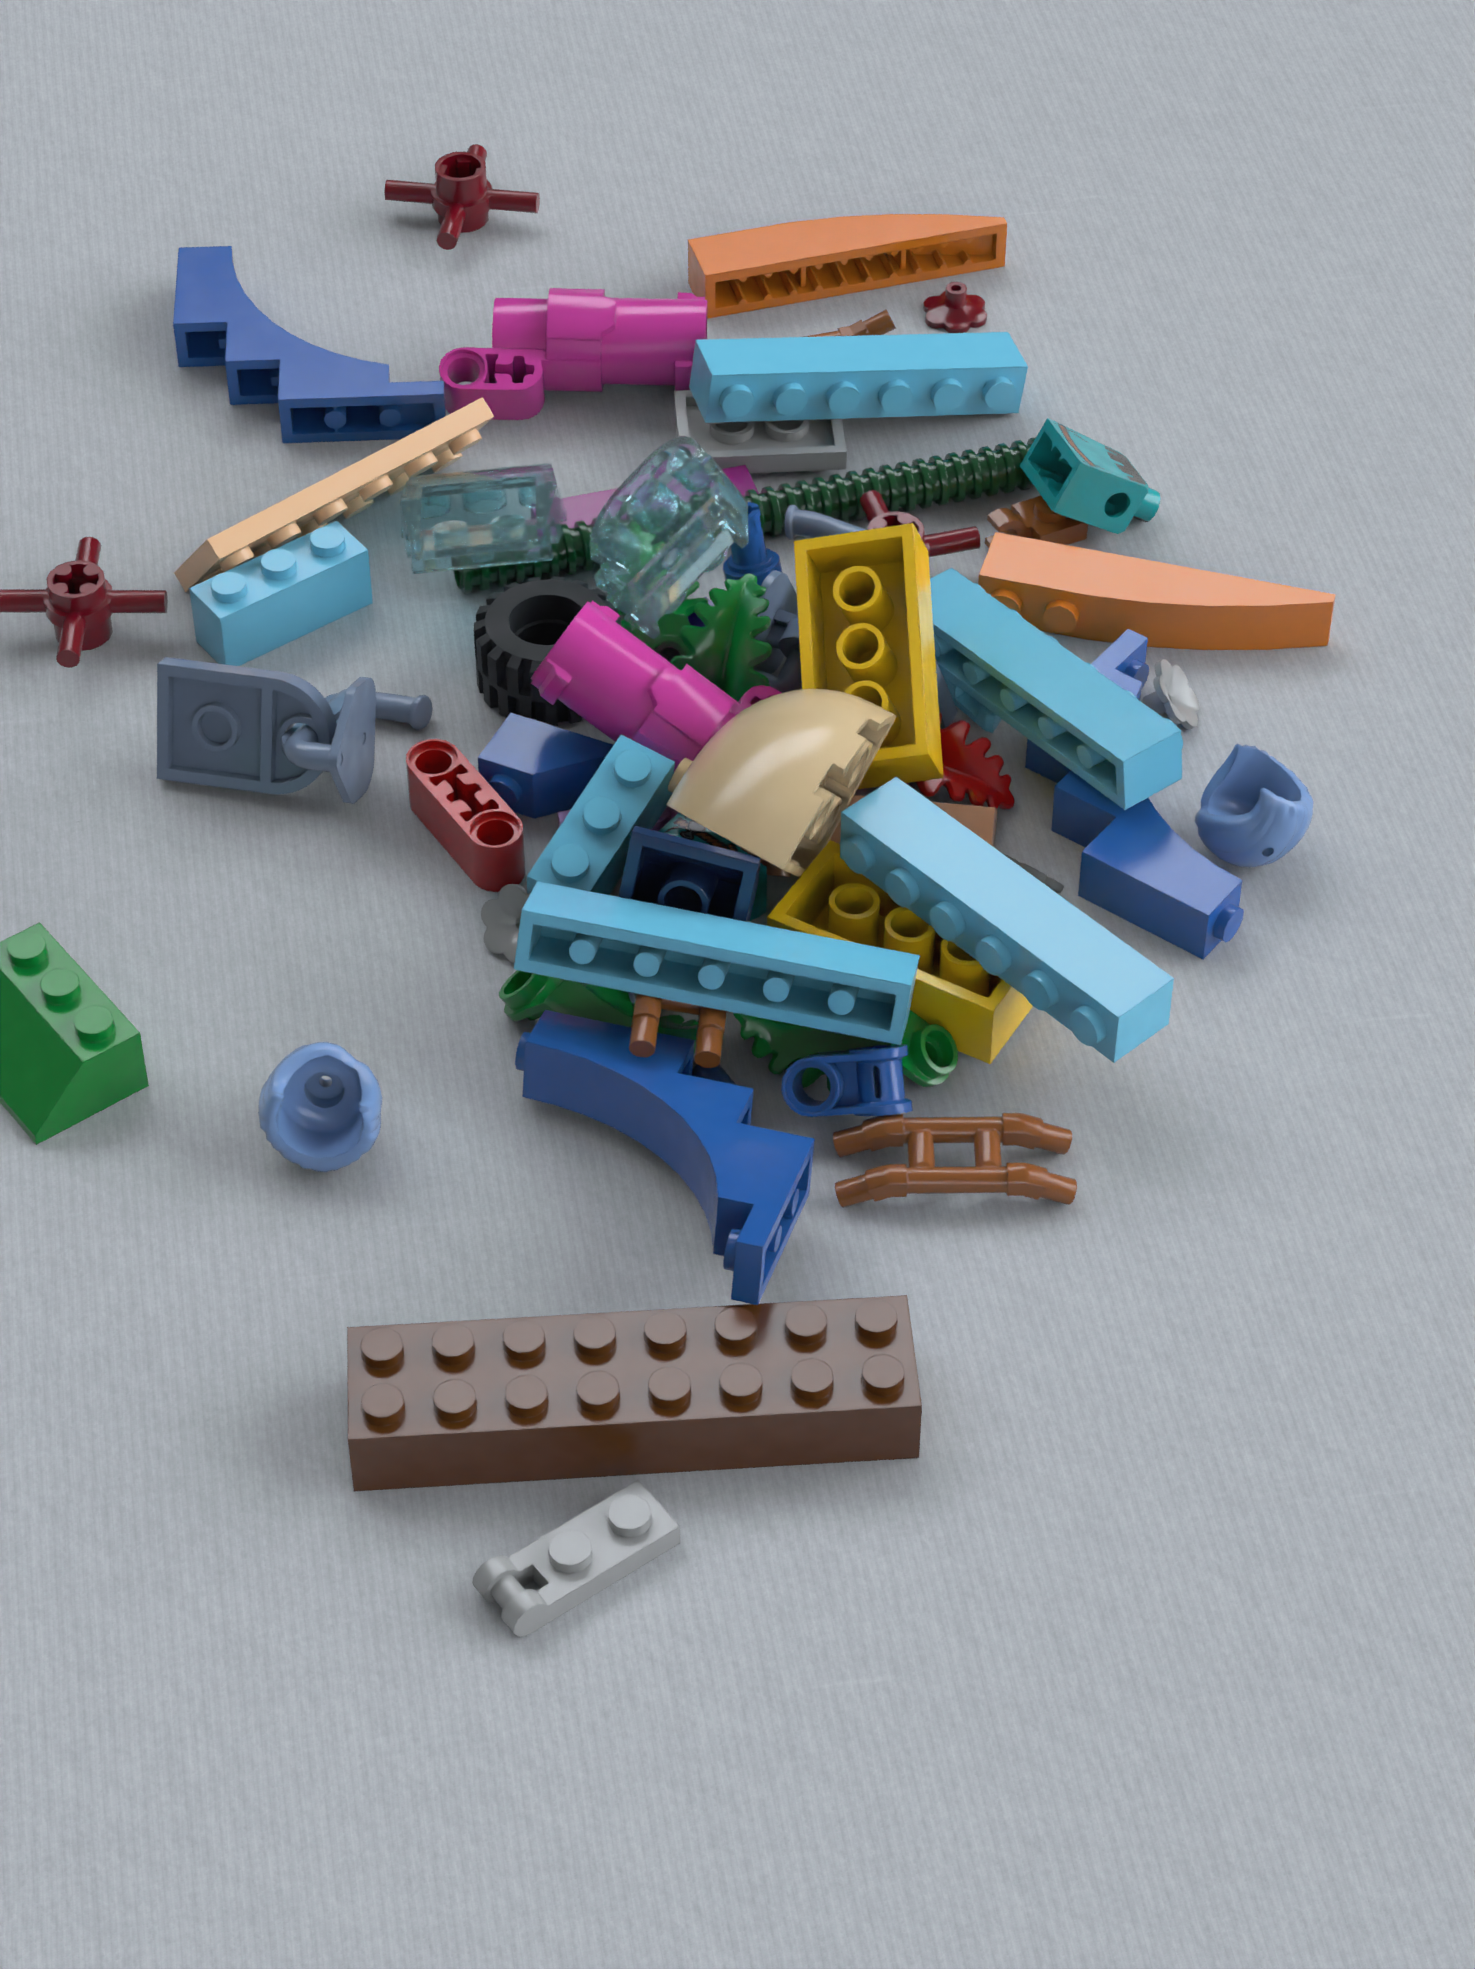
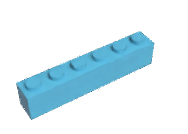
M1008 332L695 340L689 388L705 423L1019 413L1028 366Z
M953 568L930 578L935 659L945 678L1124 810L1182 779L1183 739L1181 730L1171 720L1163 718L1139 701L1133 693L1122 689L1098 672L1092 664L1081 660L1060 645L1054 637L1040 631L1022 618L1017 611L1009 609L988 594L979 584L971 582Z
M898 777L888 781L841 812L840 858L845 861L852 871L864 875L888 893L896 904L908 908L932 926L940 937L947 941H952L976 959L988 973L999 976L1023 994L1032 1006L1047 1012L1071 1030L1083 1044L1092 1046L1115 1063L1169 1024L1174 983L1172 976Z
M537 881L521 911L514 970L901 1045L910 1013L920 955Z

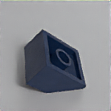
M634 825L618 897L749 922L758 887L761 858Z

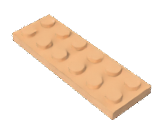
M482 397L208 538L174 574L184 591L187 592L189 588L263 555L270 550L276 549L296 537L300 538L328 525L329 521L341 514L344 515L345 519L353 517L374 503L373 498L383 492L388 491L390 496L418 481L417 475L429 468H432L434 473L459 460L463 456L461 452L482 440L479 430L494 415Z

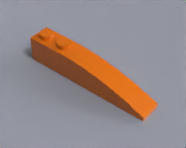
M953 214L843 216L787 222L688 239V284L696 297H705V300H707L708 319L1005 267L1007 222L1004 217Z
M995 532L980 570L978 584L988 594L1009 609L1017 611L1022 618L1040 631L1113 643L1127 629H1130L1148 638L1147 647L1192 650H1272L1328 646L1336 594L998 532Z

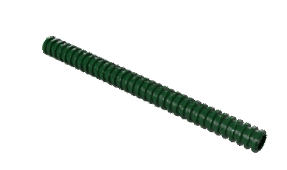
M1036 437L1028 439L1027 445L1018 440L1012 442L1010 448L1005 443L995 446L994 451L985 446L979 448L977 454L972 449L962 452L961 457L952 452L946 454L944 460L938 455L929 458L928 463L919 458L913 460L911 466L905 461L896 464L895 469H892L887 464L880 466L878 472H875L870 467L865 468L861 475H858L856 471H849L846 473L845 478H842L839 474L830 475L828 481H825L822 477H816L812 479V483L809 485L805 480H799L795 483V487L792 488L788 483L780 484L776 491L771 486L762 488L760 494H757L754 489L745 491L743 497H740L737 492L730 493L727 500H723L718 495L713 496L710 503H706L703 498L696 499L693 506H689L686 501L677 504V508L673 510L670 505H663L660 507L659 512L655 513L652 508H647L643 510V514L640 516L635 511H630L626 513V517L623 519L618 514L610 515L607 522H603L601 517L592 519L591 525H586L581 520L575 522L574 528H569L565 523L558 525L557 531L553 532L549 527H543L540 529V534L534 535L532 530H526L520 538H517L514 533L506 535L504 541H500L497 536L488 539L487 544H482L479 539L471 541V547H465L463 543H456L451 551L454 577L457 587L461 589L463 594H468L472 592V587L478 586L481 591L489 589L491 583H496L497 587L500 588L507 585V580L512 579L514 582L522 584L524 578L528 576L530 578L540 577L541 579L542 574L547 573L552 578V576L557 577L561 570L570 575L576 573L577 567H582L585 572L591 571L594 564H599L602 569L608 568L611 561L616 560L618 563L628 558V554L620 551V545L628 540V529L632 524H640L647 534H658L660 541L655 547H671L674 555L679 553L680 548H684L687 553L696 550L697 545H701L703 549H710L713 547L714 542H718L720 546L729 545L727 526L723 518V511L731 505L743 502H751L759 506L763 535L768 532L771 537H775L781 534L782 529H785V514L790 505H795L800 510L817 512L847 523L849 517H852L855 521H861L865 518L860 498L864 493L871 490L878 491L881 494L889 512H897L900 507L905 512L913 511L916 504L925 509L931 507L933 501L938 506L948 504L949 498L958 503L964 501L966 495L974 500L980 498L982 492L988 497L995 496L999 489L1005 494L1014 491L1015 486L1021 491L1030 489L1032 482L1024 473L1020 464Z

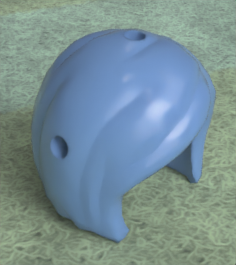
M1236 744L1228 758L1206 786L1200 801L1201 809L1195 816V823L1198 827V835L1201 841L1218 858L1239 867H1259L1279 860L1299 843L1311 823L1314 801L1308 792V788L1284 764L1270 756L1266 751L1259 750L1256 746Z
M329 1042L303 1045L287 1055L275 1067L263 1085L258 1105L260 1128L266 1133V1139L271 1143L272 1147L290 1162L299 1164L301 1168L312 1169L318 1172L336 1171L359 1160L374 1145L381 1128L382 1094L378 1080L370 1068L363 1062L356 1060L341 1046ZM329 1076L331 1079L325 1080L321 1077Z

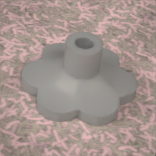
M1165 659L1156 662V677L1153 681L1155 692L1144 696L1143 703L1159 715L1167 713L1174 724L1178 725L1181 723L1187 730L1197 727L1198 718L1196 712L1199 710V702L1195 692L1188 686V680L1184 671L1176 664L1171 666Z
M518 884L503 886L498 894V899L488 900L481 910V919L487 927L484 933L486 948L494 954L504 953L511 963H515L521 911L530 895Z

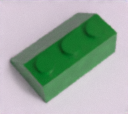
M40 922L0 942V1103L36 1145L149 1086L140 1032Z

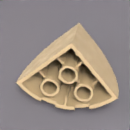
M828 689L793 690L763 699L729 720L706 743L694 761L684 758L680 762L668 785V791L672 795L666 805L778 868L800 877L829 842L841 820V812L848 807L897 716L861 697Z

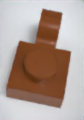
M1041 495L1012 504L1011 510L999 508L987 515V521L999 533L1064 545L1087 538L1088 524L1053 512ZM994 535L985 538L984 543L988 548Z

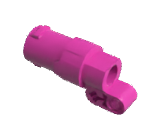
M550 288L548 299L495 297L492 348H456L446 353L440 361L439 374L440 381H444L446 410L451 414L483 397L494 415L491 420H525L534 417L543 408L545 402L544 390L602 392L604 384L675 386V391L690 390L689 384L695 340L707 339V300H705V297H696L692 293L678 292L677 299L605 297V289ZM461 382H472L466 385L459 384Z
M588 601L531 677L533 680L531 684L537 687L540 696L552 705L558 699L616 742L619 736L623 735L675 761L674 772L684 758L694 761L706 743L741 711L758 701L781 694L780 691L771 686L759 685L750 688L737 702L688 664L682 670H679L616 622L620 616L610 607L600 606L594 601L591 603Z

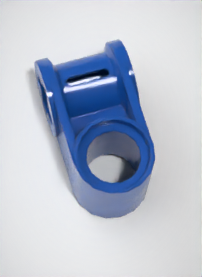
M907 1044L872 1045L844 1051L810 1054L796 1061L786 1070L781 1085L784 1101L791 1110L801 1116L808 1117L854 1114L855 1116H883L913 1111L912 1100L905 1098L902 1058L908 1055ZM807 1068H818L829 1078L831 1089L827 1100H814L804 1091L802 1077Z

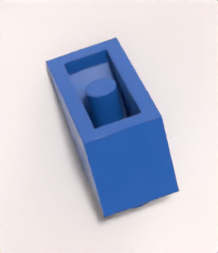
M510 713L478 756V770L515 813L536 819L557 812L571 810L614 744Z

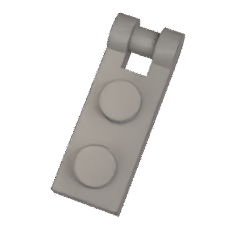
M636 1480L508 1557L498 1555L490 1558L478 1568L473 1576L472 1583L487 1602H497L503 1609L501 1618L516 1636H527L680 1544V1525L639 1480ZM534 1581L540 1589L537 1591L533 1589L525 1590L523 1587Z

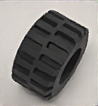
M555 576L548 580H540V577L528 578L526 583L518 584L514 582L504 586L503 593L494 592L486 599L487 605L479 607L476 613V622H474L477 686L479 693L484 694V701L490 708H499V714L505 718L510 713H514L553 726H558L559 722L568 721L570 724L583 721L580 715L557 699L552 705L541 697L539 689L531 684L533 681L531 677L588 601L590 603L594 601L600 606H608L618 613L615 603L607 601V594L598 588L588 589V583L579 580L568 582L565 581V577ZM618 617L616 620L619 625H621V617Z

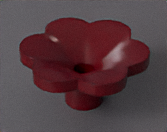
M951 282L947 284L946 291L941 295L928 297L924 301L925 323L931 328H944L948 333H966L970 327L978 328L986 324L987 313L984 310V299L978 295H967V287L964 283Z

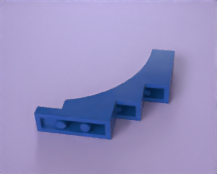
M232 246L180 247L178 249L173 317L178 367L225 366L230 405L278 403L283 444L398 440L446 416L444 381L390 382L389 364L360 360L334 353L310 344L272 322L249 299L238 281L234 269Z
M1127 629L1091 663L1098 672L1122 689L1133 693L1139 701L1141 690L1149 675V666L1145 663L1148 638ZM1027 738L1025 768L1057 783L1054 788L1051 831L1085 847L1081 855L1078 896L1203 960L1221 941L1228 942L1234 937L1244 915L1243 909L1239 907L1242 880L1215 865L1186 843L1158 813L1149 797L1124 810Z
M545 1010L532 1032H523L518 1043L515 1066L517 1070L524 1071L522 1097L556 1105L611 1126L638 1141L666 1162L679 1174L702 1207L711 1231L713 1254L724 1256V1269L733 1271L731 1300L758 1305L808 1199L815 1139L751 1126L754 1089L692 1076L695 1040L657 1033L654 1054L649 1057H638L629 1050L631 1027Z

